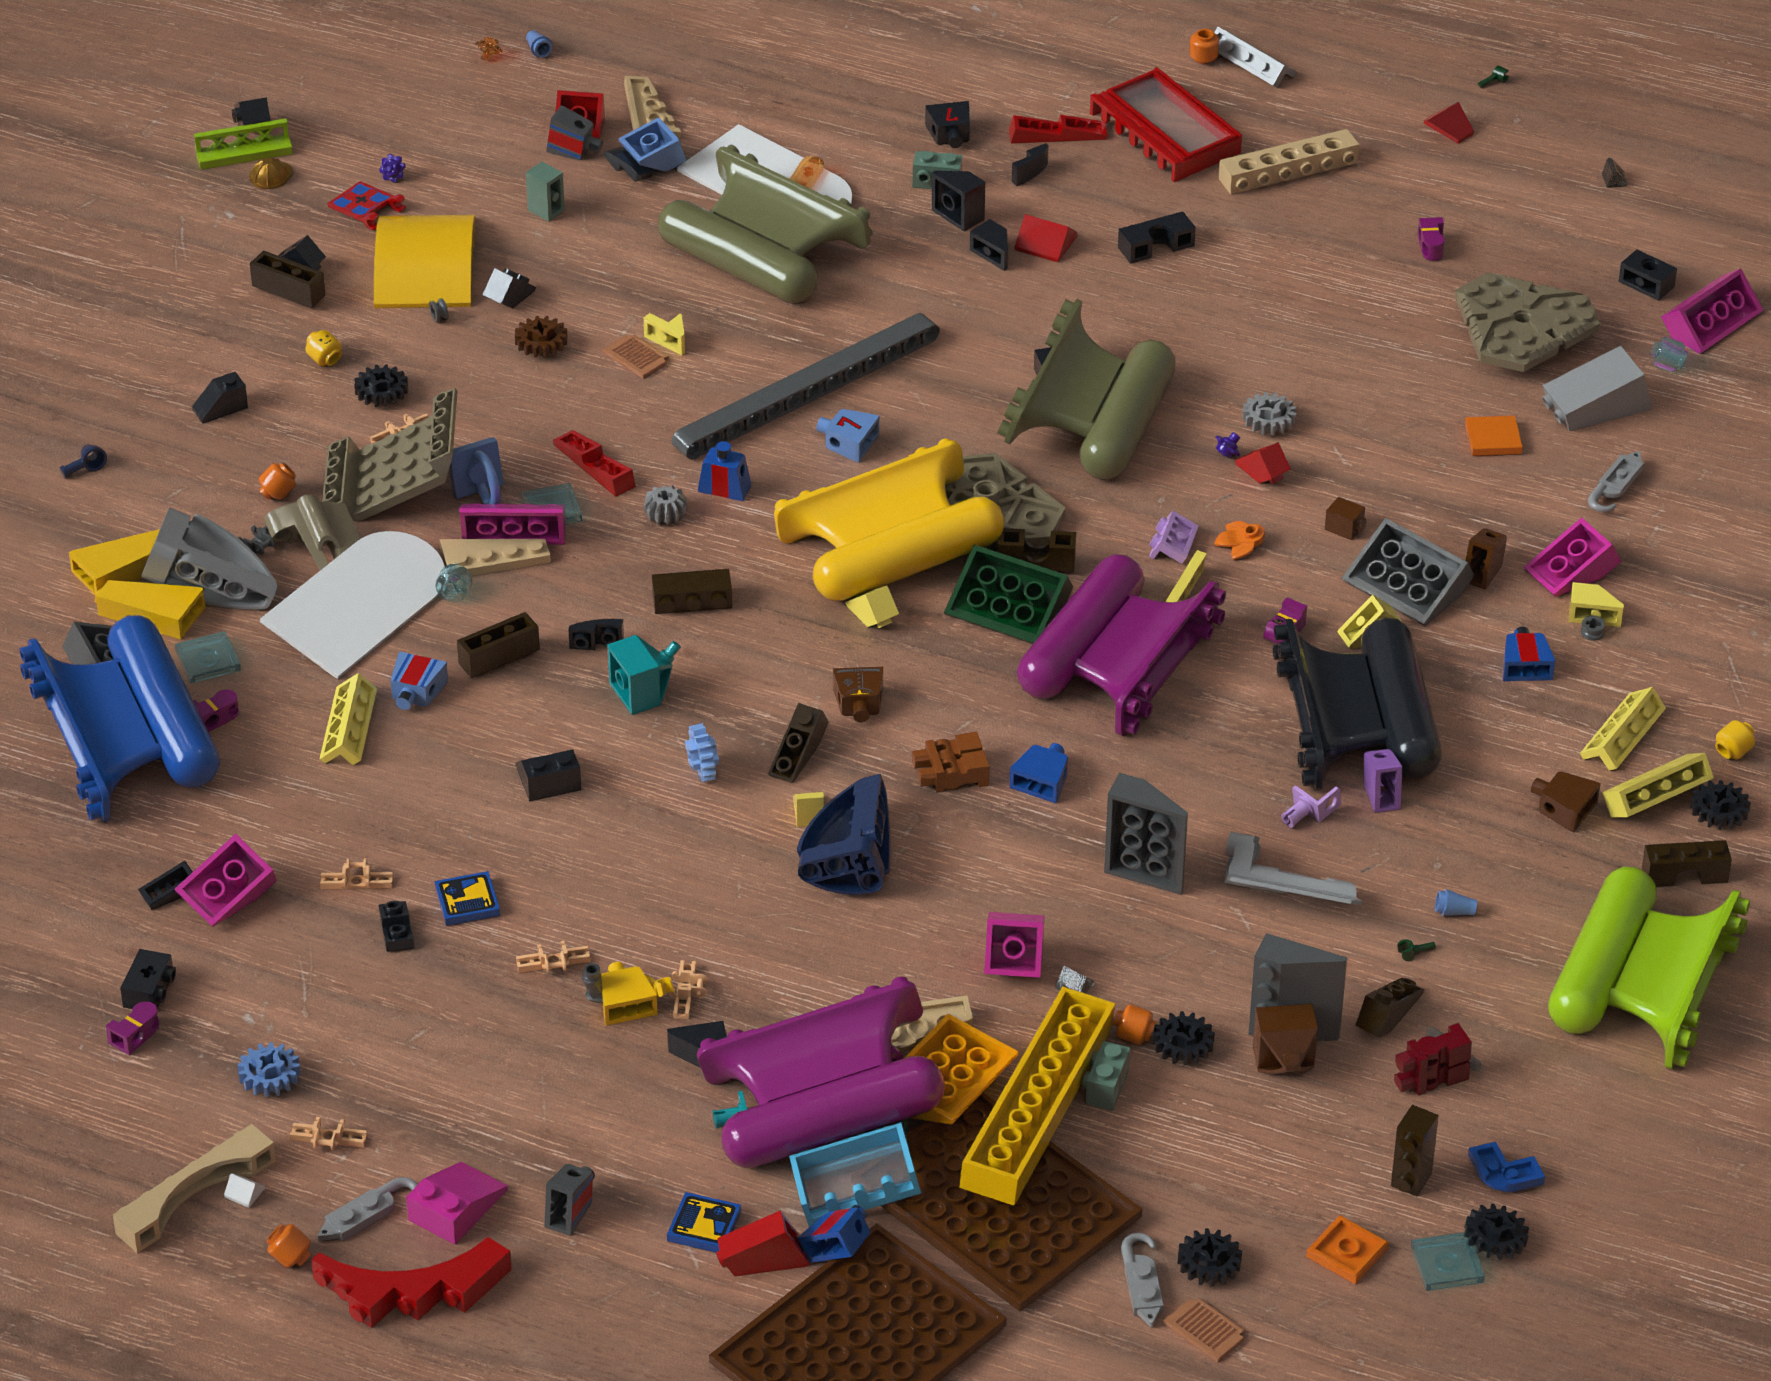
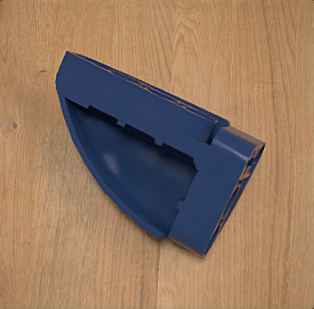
M881 774L864 777L856 781L829 801L811 820L797 846V853L799 855L798 876L804 882L826 891L849 895L874 893L882 888L884 875L890 872V822L887 791Z

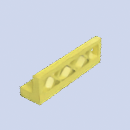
M357 673L336 687L320 754V760L325 764L338 755L344 757L352 765L361 761L377 688L360 673Z
M1650 687L1629 693L1580 752L1582 758L1585 760L1600 756L1609 771L1617 769L1666 709L1655 689Z

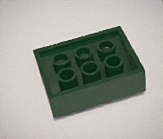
M974 545L944 614L1033 644L1067 603L1073 585L1068 575Z

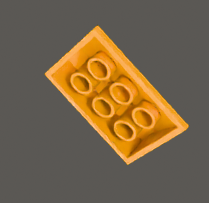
M947 1014L905 1057L924 1056L933 1060L944 1075L945 1082L944 1097L939 1105L929 1112L911 1118L953 1124L1018 1056V1051L958 1018Z

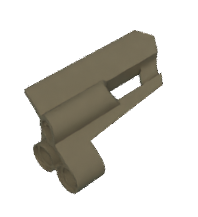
M303 495L297 502L272 510L264 517V522L272 540L287 542L288 544L304 541L319 570L328 565L322 552V546L328 544L335 559L361 539L345 504L320 501L314 495Z

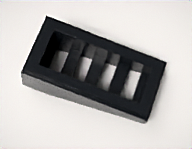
M183 861L142 886L138 891L150 909L153 910L181 899L182 897L175 891V888L193 871L187 862ZM166 887L167 891L162 892L161 889ZM156 892L158 896L153 899L150 893Z

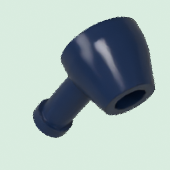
M87 444L81 449L80 459L59 468L64 478L83 468L89 471H97L106 464L107 454L101 447Z

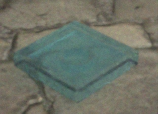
M571 483L521 492L523 504L565 505L566 524L582 521V513Z
M225 631L175 644L176 653L190 684L241 670L239 659Z
M1464 1232L1411 1240V1249L1426 1291L1484 1283L1485 1276L1475 1252L1476 1250L1474 1245L1469 1246L1467 1244L1469 1238L1464 1237Z

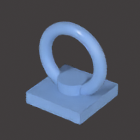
M491 437L454 448L449 467L453 495L458 499L479 493L484 504H500V486L504 485L497 440Z

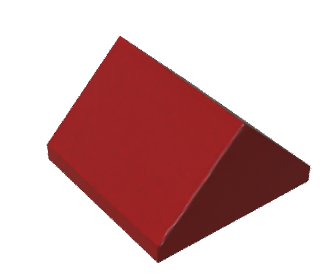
M557 90L555 112L562 105L588 119L594 124L592 137L600 139L605 123L604 94Z
M1025 214L1015 244V250L1058 263L1077 238L1078 232L1068 226Z

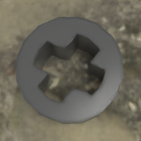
M443 298L438 299L437 302H429L430 313L435 322H439L440 318L448 319V309Z
M1598 616L1585 617L1582 620L1581 635L1590 641L1600 640L1604 636L1605 621Z

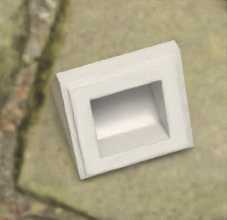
M231 1173L224 1198L249 1208L265 1190V1186L241 1175Z

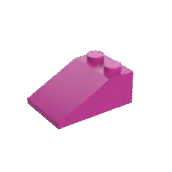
M1581 517L1526 564L1524 569L1554 597L1572 591L1573 582L1589 584L1603 578L1622 561L1614 546Z
M235 833L175 888V891L213 928L257 900L277 880L273 869Z
M463 1162L456 1163L424 1178L406 1196L408 1220L456 1245L508 1190V1185Z

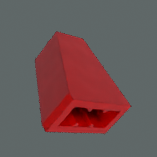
M781 1210L717 1238L719 1251L716 1254L719 1263L723 1268L727 1267L734 1277L802 1268L810 1265L798 1240L799 1233Z

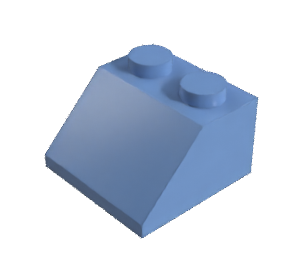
M659 117L618 138L624 148L642 166L667 172L686 162L680 140Z

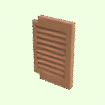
M625 335L603 348L604 354L643 379L664 367L666 360H668L667 355L636 335L630 337Z
M1200 1298L1195 1302L1191 1299L1187 1300L1164 1320V1325L1217 1363L1244 1341L1242 1336L1245 1332L1244 1329Z

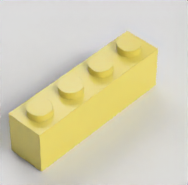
M1692 753L1602 792L1610 817H1629L1707 782L1714 777L1706 753Z

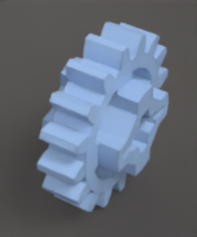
M703 723L689 726L688 733L690 738L688 741H685L689 766L698 772L701 782L715 780V765H719L715 739L711 735L708 736L706 734V728L703 726Z

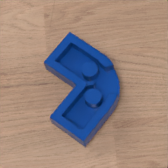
M1497 1142L1469 1148L1468 1156L1478 1176L1487 1186L1495 1190L1514 1192L1544 1185L1545 1175L1534 1156L1507 1162Z

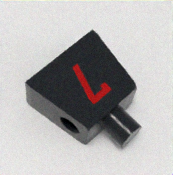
M969 101L925 105V126L936 144H949L952 148H959L963 143L969 141Z

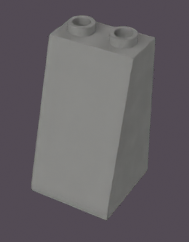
M1622 346L1542 385L1545 394L1542 400L1548 410L1552 409L1560 425L1564 424L1569 431L1644 412L1652 408L1645 375Z

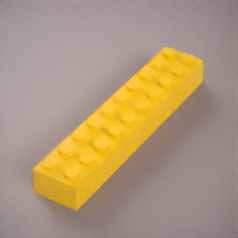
M1062 986L964 1158L959 1188L1013 1206L1016 1204L1080 1088L1085 1072L1091 1068V1059L1094 1051L1099 1052L1102 1042L1107 1039L1112 1030L1116 1003Z

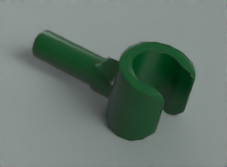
M1496 66L1492 75L1478 82V86L1481 88L1496 79L1505 83L1509 78L1506 75L1509 70L1502 66Z
M1404 939L1398 942L1397 947L1398 952L1402 953V958L1405 961H1411L1415 957V953L1434 949L1436 945L1435 942L1414 945L1411 940Z

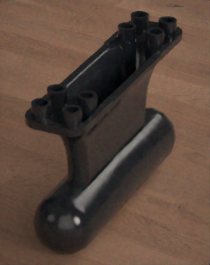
M1387 617L1372 622L1365 628L1361 637L1362 653H1335L1321 650L1303 639L1292 619H1284V624L1274 625L1275 640H1282L1278 644H1273L1274 660L1283 659V662H1277L1278 678L1287 677L1301 727L1299 745L1301 749H1306V751L1298 752L1297 754L1298 767L1309 769L1302 770L1303 787L1313 786L1314 791H1321L1325 774L1335 760L1349 752L1370 747L1386 746V749L1391 750L1402 765V776L1404 778L1420 779L1430 775L1438 768L1442 758L1441 745L1412 634L1404 623L1398 619Z

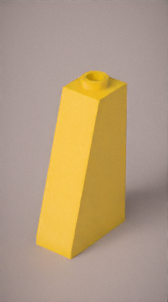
M160 529L72 550L69 552L71 572L94 595L108 580L135 582L142 578V572Z
M108 580L95 595L99 616L118 621L127 615H140L149 618L157 626L160 634L180 640L206 608L204 589L193 586Z

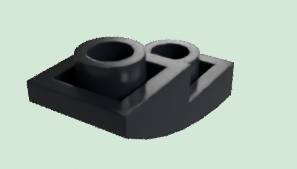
M1045 143L1027 150L1026 158L1012 163V183L1019 186L1028 182L1048 165V144Z
M624 147L608 150L603 154L616 171L625 170L634 182L651 177L655 171L653 168L640 165Z
M597 619L570 625L568 628L569 649L595 650L597 643L610 644L624 639L623 619Z
M389 901L386 904H379L386 951L414 948L406 901Z

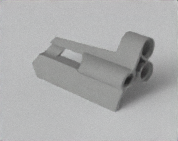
M1230 832L1226 848V856H1229L1226 865L1224 883L1278 894L1291 892L1348 904L1362 905V900L1356 898V886L1352 882L1332 878L1321 880L1281 871L1279 868L1256 864L1261 848L1259 844L1260 837Z

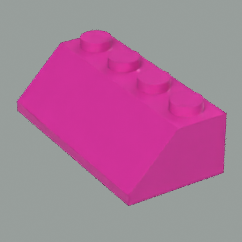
M1740 268L1720 276L1662 315L1661 318L1673 339L1697 353H1702L1764 310Z
M475 503L462 504L460 507L462 539H545L547 545H565V505Z

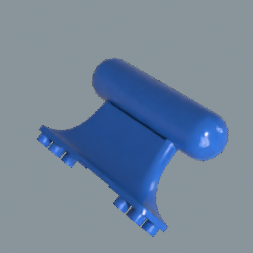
M127 615L116 621L110 629L107 643L113 660L84 665L61 662L46 653L36 638L28 640V646L19 648L23 664H20L22 676L25 680L31 678L33 682L29 684L33 699L43 697L77 765L76 775L80 784L76 785L79 798L81 800L87 799L89 802L86 805V811L90 820L100 818L102 822L109 821L110 799L115 787L130 772L147 763L162 759L170 777L178 785L188 788L201 787L212 781L220 766V758L214 742L157 626L149 618L140 615Z

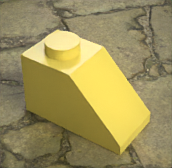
M1573 582L1569 622L1582 623V620L1587 616H1598L1605 621V626L1621 627L1623 603L1600 585Z
M887 585L845 602L847 607L867 627L877 624L878 628L892 623L891 617L899 614Z
M1372 594L1337 632L1350 649L1361 647V637L1365 628L1375 620L1384 617L1398 619L1401 622L1402 620L1391 605Z

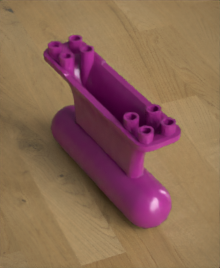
M1113 554L1104 558L1094 568L1020 659L1016 671L1018 681L1022 689L1033 698L1049 699L1062 692L1075 675L1101 687L1114 701L1116 706L1115 732L1121 736H1125L1127 733L1135 735L1140 727L1139 717L1149 718L1153 709V704L1149 702L1188 652L1193 650L1201 638L1205 640L1211 638L1214 630L1213 623L1218 625L1223 623L1226 612L1219 609V606L1225 601L1226 591L1219 589L1217 582L1210 581L1197 595L1183 601L1161 602L1139 596L1145 582L1140 565L1128 555Z
M900 976L893 979L891 985L881 988L877 985L869 986L864 990L863 994L853 996L852 999L755 1030L751 1029L745 1032L740 1029L732 1030L726 1038L717 1041L713 1038L703 1040L697 1052V1059L706 1081L713 1085H719L737 1079L749 1088L758 1103V1106L734 1114L722 1128V1148L732 1163L742 1168H756L797 1153L929 1112L938 1106L944 1097L945 1082L944 1075L933 1060L924 1056H910L895 1062L891 1061V1040L896 1028L917 1021L923 1014V1006L915 984L908 981L906 977Z

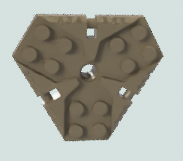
M1489 272L1455 290L1457 305L1465 325L1469 326L1468 333L1478 359L1482 363L1526 372L1558 354L1559 347L1567 349L1599 331L1600 322L1589 296L1578 292L1565 291L1564 289L1548 287V285L1544 284L1537 286L1533 285L1531 281L1517 280L1514 277L1509 278L1505 275Z
M997 453L963 456L964 473L962 477L953 483L945 485L949 504L953 505L972 497L985 496L1000 507L1005 519L1004 528L1025 529V538L1029 543L1033 545L1046 544L1050 540L1051 531H1057L1065 517L1066 507L1035 483L1027 485V477ZM998 540L985 548L991 550V548L998 547Z

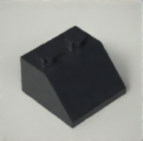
M935 170L932 172V211L965 232L985 220L986 182L969 171Z
M573 749L515 762L529 802L581 791L580 765Z

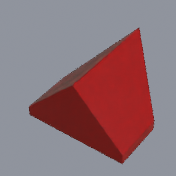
M1459 102L1441 109L1424 119L1425 125L1456 143H1460L1474 134V130Z

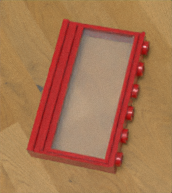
M1155 67L1154 70L1107 89V91H1102L1098 95L1096 93L1090 95V114L1094 116L1101 113V119L1105 121V124L1110 122L1111 116L1114 117L1116 133L1118 135L1123 134L1126 127L1129 130L1131 146L1138 145V141L1141 139L1144 142L1143 154L1146 158L1153 155V150L1157 152V164L1161 170L1167 167V161L1172 164L1171 180L1173 182L1218 164L1222 159L1241 154L1242 134L1158 67Z

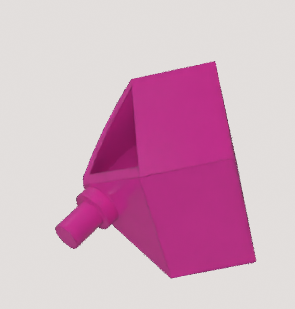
M989 912L987 918L984 974L1040 978L1045 915Z

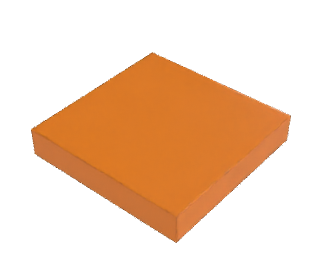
M1515 415L1465 417V427L1472 456L1522 454L1523 447Z
M1339 1215L1307 1249L1306 1257L1356 1285L1388 1250L1389 1242Z

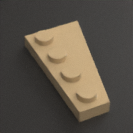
M625 76L624 87L633 131L659 117L680 140L682 132L679 127H675L673 117L667 114L665 104L659 101L658 93L649 78Z
M439 539L450 580L551 563L545 539Z
M968 996L921 1002L923 1006L921 1018L913 1023L897 1027L892 1036L891 1043L900 1052L916 1046L947 1014L969 1025H973V1016Z

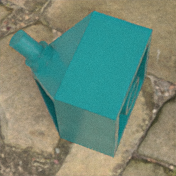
M637 635L607 644L609 684L631 715L660 706L673 667L672 662L674 661L673 656L681 646L677 642L672 641L665 650L662 649L659 652Z

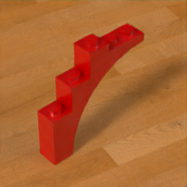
M489 1237L485 1238L471 1250L451 1260L430 1267L407 1271H378L358 1268L338 1262L320 1252L311 1259L314 1280L320 1286H326L334 1291L342 1300H348L349 1313L352 1318L357 1322H363L371 1328L395 1307L403 1314L410 1315L419 1321L442 1299L450 1307H456L465 1313L512 1270L510 1250Z

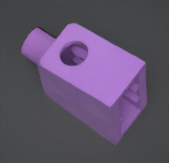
M1389 749L1366 752L1364 754L1363 782L1374 813L1401 809L1402 765ZM1381 786H1384L1386 791L1382 792Z

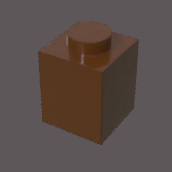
M1338 496L1326 510L1325 530L1352 540L1366 526L1367 520L1364 518L1365 507Z

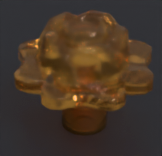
M484 37L483 40L475 43L482 51L481 59L489 61L491 55L502 53L503 51L499 46L498 40L491 37Z

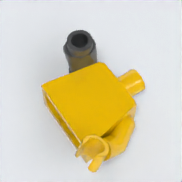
M622 962L610 964L608 967L609 972H605L602 975L598 964L589 963L584 966L581 976L587 989L585 993L586 998L591 1002L603 1004L606 1026L658 1015L657 996L662 997L667 993L675 992L671 977L655 980L649 975H644L640 967L625 968Z

